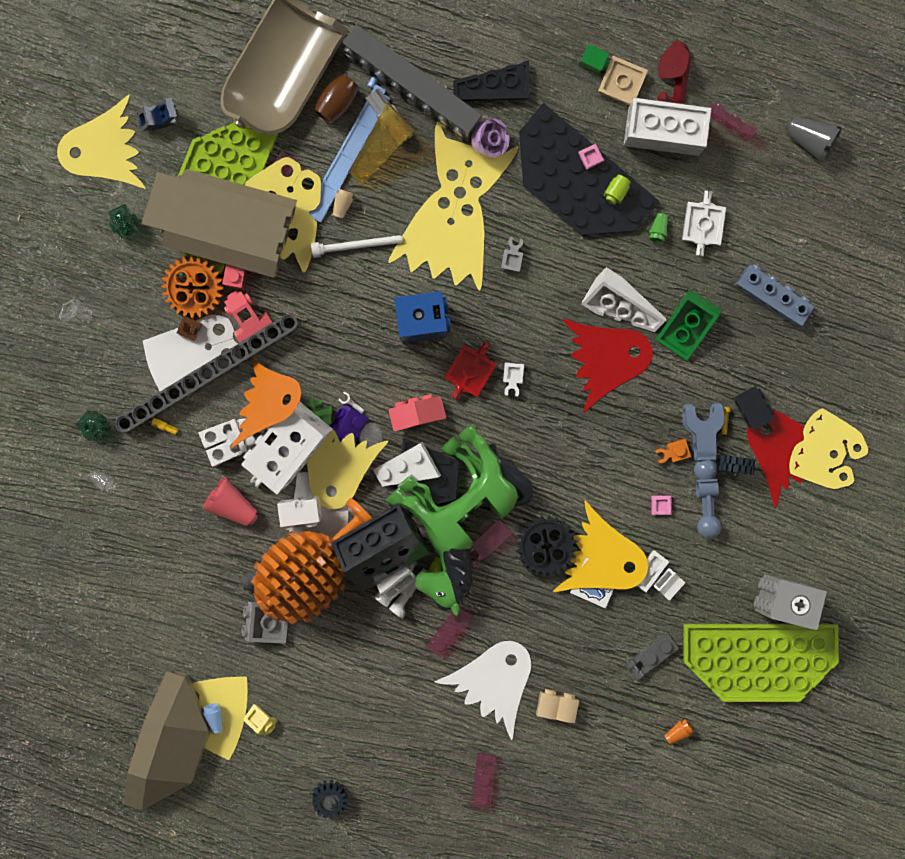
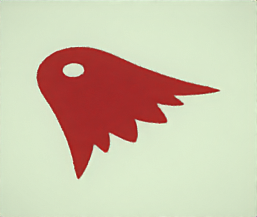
M562 319L579 336L572 338V341L583 346L571 354L574 359L585 363L578 370L576 377L590 378L583 388V391L591 389L583 413L608 392L642 373L652 360L653 351L651 343L647 337L638 331L594 327ZM632 346L640 349L638 357L634 358L629 355V349Z
M773 410L774 420L767 423L772 427V432L769 435H764L761 432V427L754 431H750L749 427H747V438L764 473L774 508H776L781 485L786 490L789 489L788 476L802 483L803 478L790 473L789 464L795 446L804 440L803 430L805 426ZM801 448V452L798 455L804 454L803 448ZM797 461L795 462V464H796L795 469H796L797 467H799Z

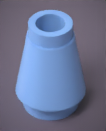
M212 703L204 706L203 715L212 733L223 731L222 708L219 707V704Z

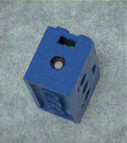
M442 291L394 297L399 337L402 343L447 337V333L450 332L449 315L445 316L448 313L447 297L442 296Z

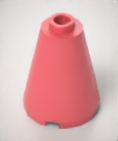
M223 477L218 482L215 490H212L206 499L202 509L243 526L252 525L258 517L256 515L257 510L227 478Z

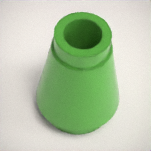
M657 214L648 233L650 241L664 243V240L667 239L668 216L666 214Z

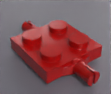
M483 341L478 351L463 345L444 378L452 382L456 387L450 396L454 398L456 395L454 400L458 401L462 392H468L478 397L497 364L490 361L485 355L491 346L487 344L485 347V341Z

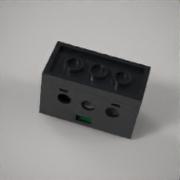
M399 503L332 541V546L343 573L362 591L369 589L430 553L417 523Z

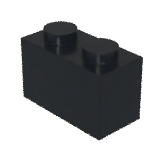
M756 386L732 398L750 431H754L774 420V412L771 406L766 405L763 400L765 396L760 388L757 389Z

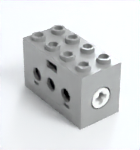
M767 574L760 578L758 585L760 593L754 600L756 612L771 619L814 630L818 629L827 591Z

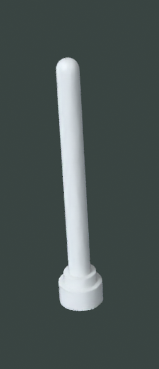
M398 235L329 245L315 242L311 243L313 258H319L327 252L401 243L403 237Z

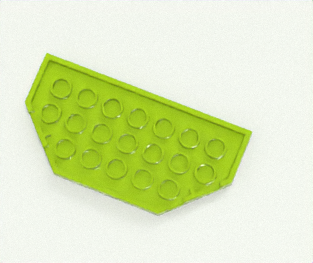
M232 123L211 131L207 135L197 137L190 144L178 176L182 175L185 169L245 185L247 180L265 169L278 133L271 135L261 134L247 127L242 129ZM182 252L183 256H187L188 260H190L192 254ZM202 257L203 263L209 260V267L214 264L216 265L213 270L214 272L220 271L219 274H223L226 264Z
M683 624V662L723 702H800L839 663L838 624H819L817 630L794 624Z

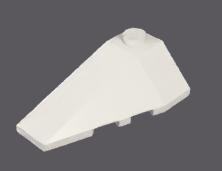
M607 267L594 280L581 304L598 315L603 316L606 314L615 317L614 320L621 321V319L629 321L633 326L655 332L666 321V318L625 279Z

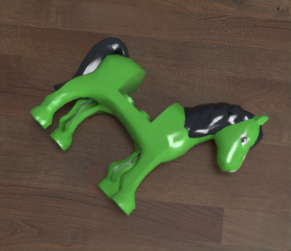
M473 424L464 429L458 437L462 442L472 444L480 457L471 451L467 443L461 444L456 437L451 438L441 447V450L446 455H454L467 465L472 480L468 492L446 506L437 507L432 500L429 487L426 484L418 483L411 474L385 500L391 507L399 503L401 507L411 511L425 526L427 537L440 557L443 571L438 573L422 572L418 574L415 581L416 587L419 591L430 596L440 610H452L456 616L459 614V605L469 595L473 582L470 548L474 544L457 522L464 521L469 516L468 512L472 508L477 509L483 502L497 516L503 519L514 507L524 505L533 498V489L527 477L515 465L500 456L496 444L488 445L486 439L477 432ZM405 493H411L414 496H408Z

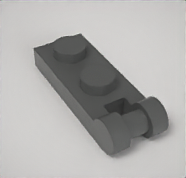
M666 632L625 663V667L631 670L634 679L637 681L679 648ZM639 661L644 665L641 669L636 665Z

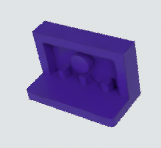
M343 404L337 411L336 418L330 427L337 434L339 442L351 433H353L354 441L356 442L369 417Z

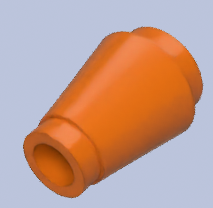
M687 719L680 720L664 736L668 743L672 745L691 737L694 729Z

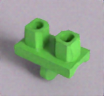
M313 396L309 397L310 403L303 405L308 409L311 408V411L319 416L327 425L331 424L332 406L316 409V407L323 406L322 400L315 401Z

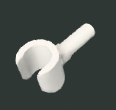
M343 392L348 396V399L345 402L341 399L339 401L342 404L352 406L362 413L364 409L354 403L348 393Z

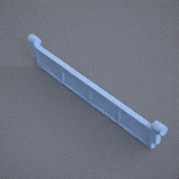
M371 77L367 86L373 89V91L379 88L385 94L386 90L376 85L378 80ZM384 95L389 102L390 98ZM367 101L321 182L319 205L315 210L309 211L312 218L320 223L378 122L377 114Z

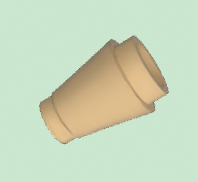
M342 189L338 190V193L335 194L332 215L343 219L354 200L352 198L353 193Z

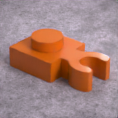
M686 439L666 444L668 450H655V453L661 452L664 455L663 459L658 460V463H664L668 458H671L672 462L691 457Z

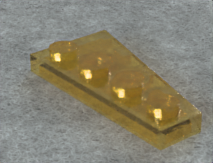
M386 103L372 132L368 135L363 148L359 151L348 171L360 185H364L415 132L389 103Z

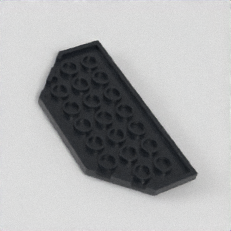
M545 103L540 106L519 131L523 187L579 235L634 232L660 202L601 151L604 162L586 170L578 152L593 144ZM617 175H622L631 182L630 188L621 204L616 203V205H613L606 201L604 193L612 179L616 178Z

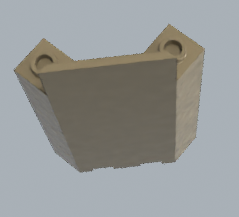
M185 169L183 174L178 177L157 172L142 224L162 229L161 238H163L162 246L275 277L279 269L282 250L287 242L289 226L295 215L297 200L189 169Z

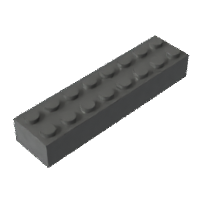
M356 24L342 42L344 52L346 53L345 56L352 62L357 61L360 63L361 68L369 74L371 72L377 76L376 79L382 84H389L392 87V91L397 95L401 96L403 94L408 98L407 101L412 106L416 107L418 105L423 109L422 112L426 116L436 118L441 127L454 131L453 135L459 140L465 139L468 142L473 129L481 122L482 115Z

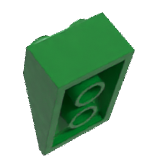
M690 288L656 340L688 361L719 317L722 309Z

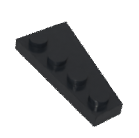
M529 60L516 65L512 64L505 68L490 70L483 74H475L453 80V94L462 101L530 100Z

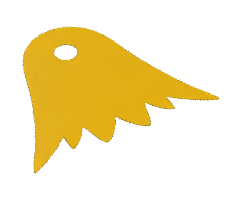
M585 501V509L590 525L582 522V526L588 536H573L574 540H578L576 544L581 551L573 552L572 554L576 558H570L569 560L577 565V567L565 571V574L572 577L561 583L553 592L578 588L629 589L637 586L647 575L648 561L646 555L635 543L605 522ZM626 562H633L635 564L634 572L627 573L624 570V564Z

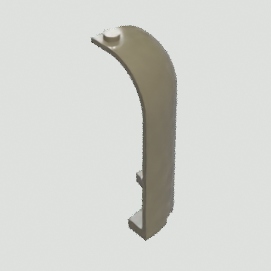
M272 0L225 81L221 93V108L223 112L235 120L233 123L242 129L247 127L266 135L277 134L286 130L298 118L347 34L348 29L334 18L320 12L315 14L307 10L309 6L300 0Z

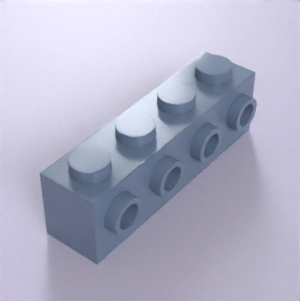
M756 265L747 266L734 286L797 328L801 327L814 308L811 305V301L804 296L800 298L794 294L795 290L791 287L780 285L777 278L771 275L768 277L762 273L763 270Z

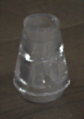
M95 469L88 475V479L103 493L111 494L117 487L118 482L113 476Z

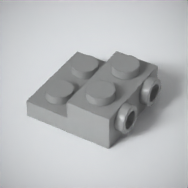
M248 601V606H244L243 610L244 617H247L246 625L242 626V636L245 637V640L248 642L286 643L288 621L274 620L267 616L256 602Z

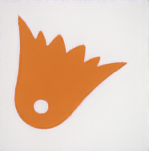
M252 358L254 372L257 377H253L250 380L255 388L244 393L250 403L239 414L247 417V419L239 426V429H244L230 449L253 434L278 424L292 415L301 397L300 385L294 378L271 371ZM290 394V402L284 405L282 402L284 396Z

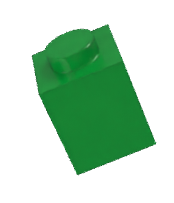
M588 44L579 66L600 75L602 70L606 71L610 60H608L609 53Z

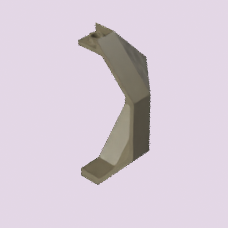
M169 669L163 677L145 717L128 769L124 805L144 810L195 780L211 729L203 715L204 710L188 674Z

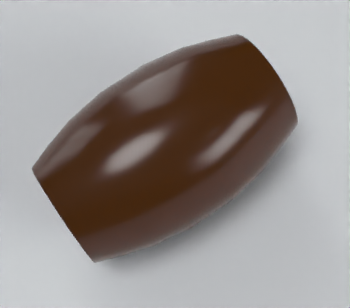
M340 75L327 85L321 93L314 110L315 113L329 124L337 121L353 104L359 86L348 76Z

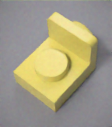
M256 704L251 707L243 718V721L257 734L261 735L271 733L278 721L276 718L270 717Z

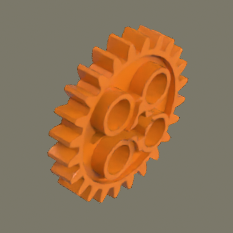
M192 255L190 260H188L187 256H184L182 261L180 259L175 260L176 265L173 263L169 265L172 270H165L168 276L162 277L166 284L161 285V287L166 288L162 295H168L169 297L165 302H172L170 309L177 307V314L183 311V316H187L190 313L191 318H194L196 313L199 317L203 316V312L206 315L209 314V308L211 310L216 309L214 303L219 304L221 302L217 297L224 295L219 292L224 286L219 285L223 278H217L220 271H213L216 266L215 264L209 267V260L203 263L202 257H198L196 261L195 256ZM180 272H183V273L186 274V276H187L186 282H184V281H182V280L180 279V277H179ZM199 273H203L206 276L205 282L199 280ZM190 284H193V286H204V285H207V286H209V289H206V288H196L195 290H193L192 287L177 288L176 285H182V286H188V285H190ZM181 291L187 294L186 301L180 298ZM199 292H203L206 295V301L199 299Z

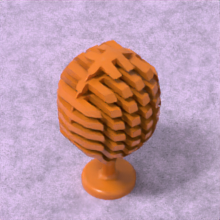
M349 498L346 501V507L354 518L332 539L322 533L319 534L307 530L302 531L303 533L291 531L287 533L289 537H281L277 544L272 545L269 551L261 556L262 561L260 564L257 561L255 562L254 568L257 572L251 581L254 585V597L259 608L267 616L277 621H288L291 624L296 623L298 620L308 623L312 621L310 616L315 615L318 617L323 608L327 609L330 606L331 600L335 601L339 597L337 595L338 590L344 591L345 585L342 583V578L346 575L342 571L332 546V541L372 519L355 500Z

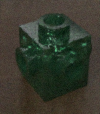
M126 204L108 211L112 221L109 223L110 228L114 234L118 233L121 239L139 231L136 225L139 222L134 212L131 213Z
M86 411L75 424L82 431V436L89 441L103 440L111 428L107 423V418L97 411Z

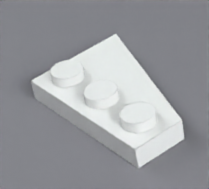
M423 442L373 470L382 487L400 484L411 474L417 481L441 476Z

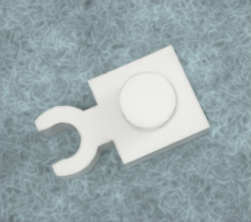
M505 363L503 382H508V386L504 391L505 396H508L509 389H514L515 397H518L519 389L517 383L522 384L524 364Z

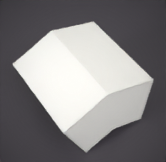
M668 568L653 586L665 598L670 600L685 582Z

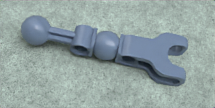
M714 403L710 407L709 418L706 421H701L696 415L695 407L691 404H685L682 409V423L684 428L693 437L694 461H697L694 466V473L699 479L696 480V495L698 498H702L703 517L698 522L697 530L701 537L710 540L716 538L721 532V523L714 516L713 497H718L719 493L718 479H715L718 473V466L714 460H717L716 433L724 424V411L721 403Z

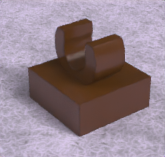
M183 316L176 333L195 341L202 323Z

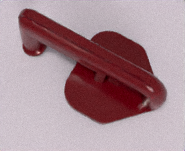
M675 40L661 56L658 66L660 78H676L673 98L663 91L657 96L658 101L684 104L691 59L689 47L680 40Z

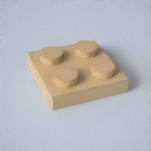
M612 56L598 93L630 106L633 98H637L648 70Z

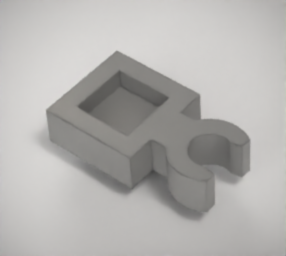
M510 237L508 241L510 250H504L501 269L520 272L523 253L518 252V250L523 245V239H520L518 245H513V237Z

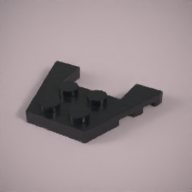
M403 438L402 453L415 447L418 443ZM426 447L441 476L420 480V483L426 484L429 487L430 495L435 504L455 500L457 496L459 461Z

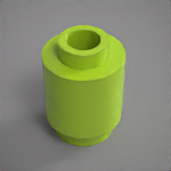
M617 175L616 178H613L604 193L606 201L613 205H616V203L621 204L630 188L631 182L622 175Z

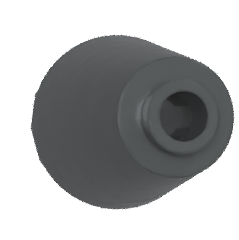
M801 117L790 118L785 127L788 130L787 135L822 162H825L836 144V136L839 137L842 131V127Z

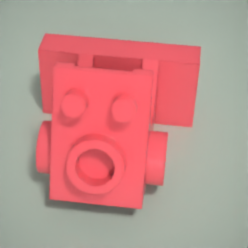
M235 291L227 296L228 299L225 301L227 306L224 309L229 317L234 316L241 327L234 332L239 343L272 323L267 312L259 317L250 306L253 302L247 293L243 294L242 292ZM247 308L252 317L243 322L237 313Z

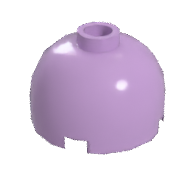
M487 119L479 122L471 134V143L474 150L479 155L487 158L503 155L509 146L510 140L509 135H506V125L498 119Z

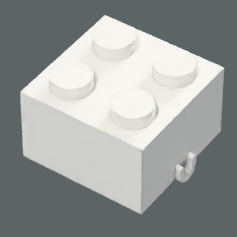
M298 496L297 499L281 500L277 504L280 527H285L286 530L295 529L300 524H305V527L316 526L322 519L319 496L305 498Z

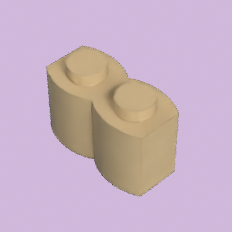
M545 689V692L540 691L536 710L537 716L575 723L579 700L575 698L574 694L564 693L563 696L557 695V691Z

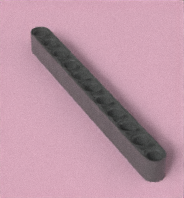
M291 314L284 315L119 416L116 420V428L121 432L136 430L296 332L299 328V321ZM288 319H293L295 322L294 327L287 329L285 322ZM271 329L278 330V336L274 339L269 337ZM255 339L262 341V345L258 349H254L252 346ZM239 349L245 350V356L242 359H238L236 356V352ZM222 359L229 361V365L225 369L220 367ZM206 369L212 370V377L209 379L204 377ZM190 379H195L196 386L193 389H189L187 386V382ZM177 388L180 395L178 398L173 399L171 392ZM160 398L163 401V406L157 409L155 401ZM144 408L147 415L144 419H140L138 413ZM126 418L130 421L128 429H124L122 426V422Z

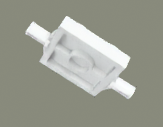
M704 191L703 202H688L686 207L682 241L697 244L696 256L700 255V257L704 256L706 245L720 246L722 240L726 207L716 206L711 203L712 191H709V193Z

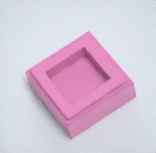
M596 144L578 152L586 170L604 162Z
M651 496V515H671V496Z

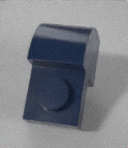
M172 98L164 99L156 106L143 107L136 113L141 132L161 129L176 123L177 109L173 104Z

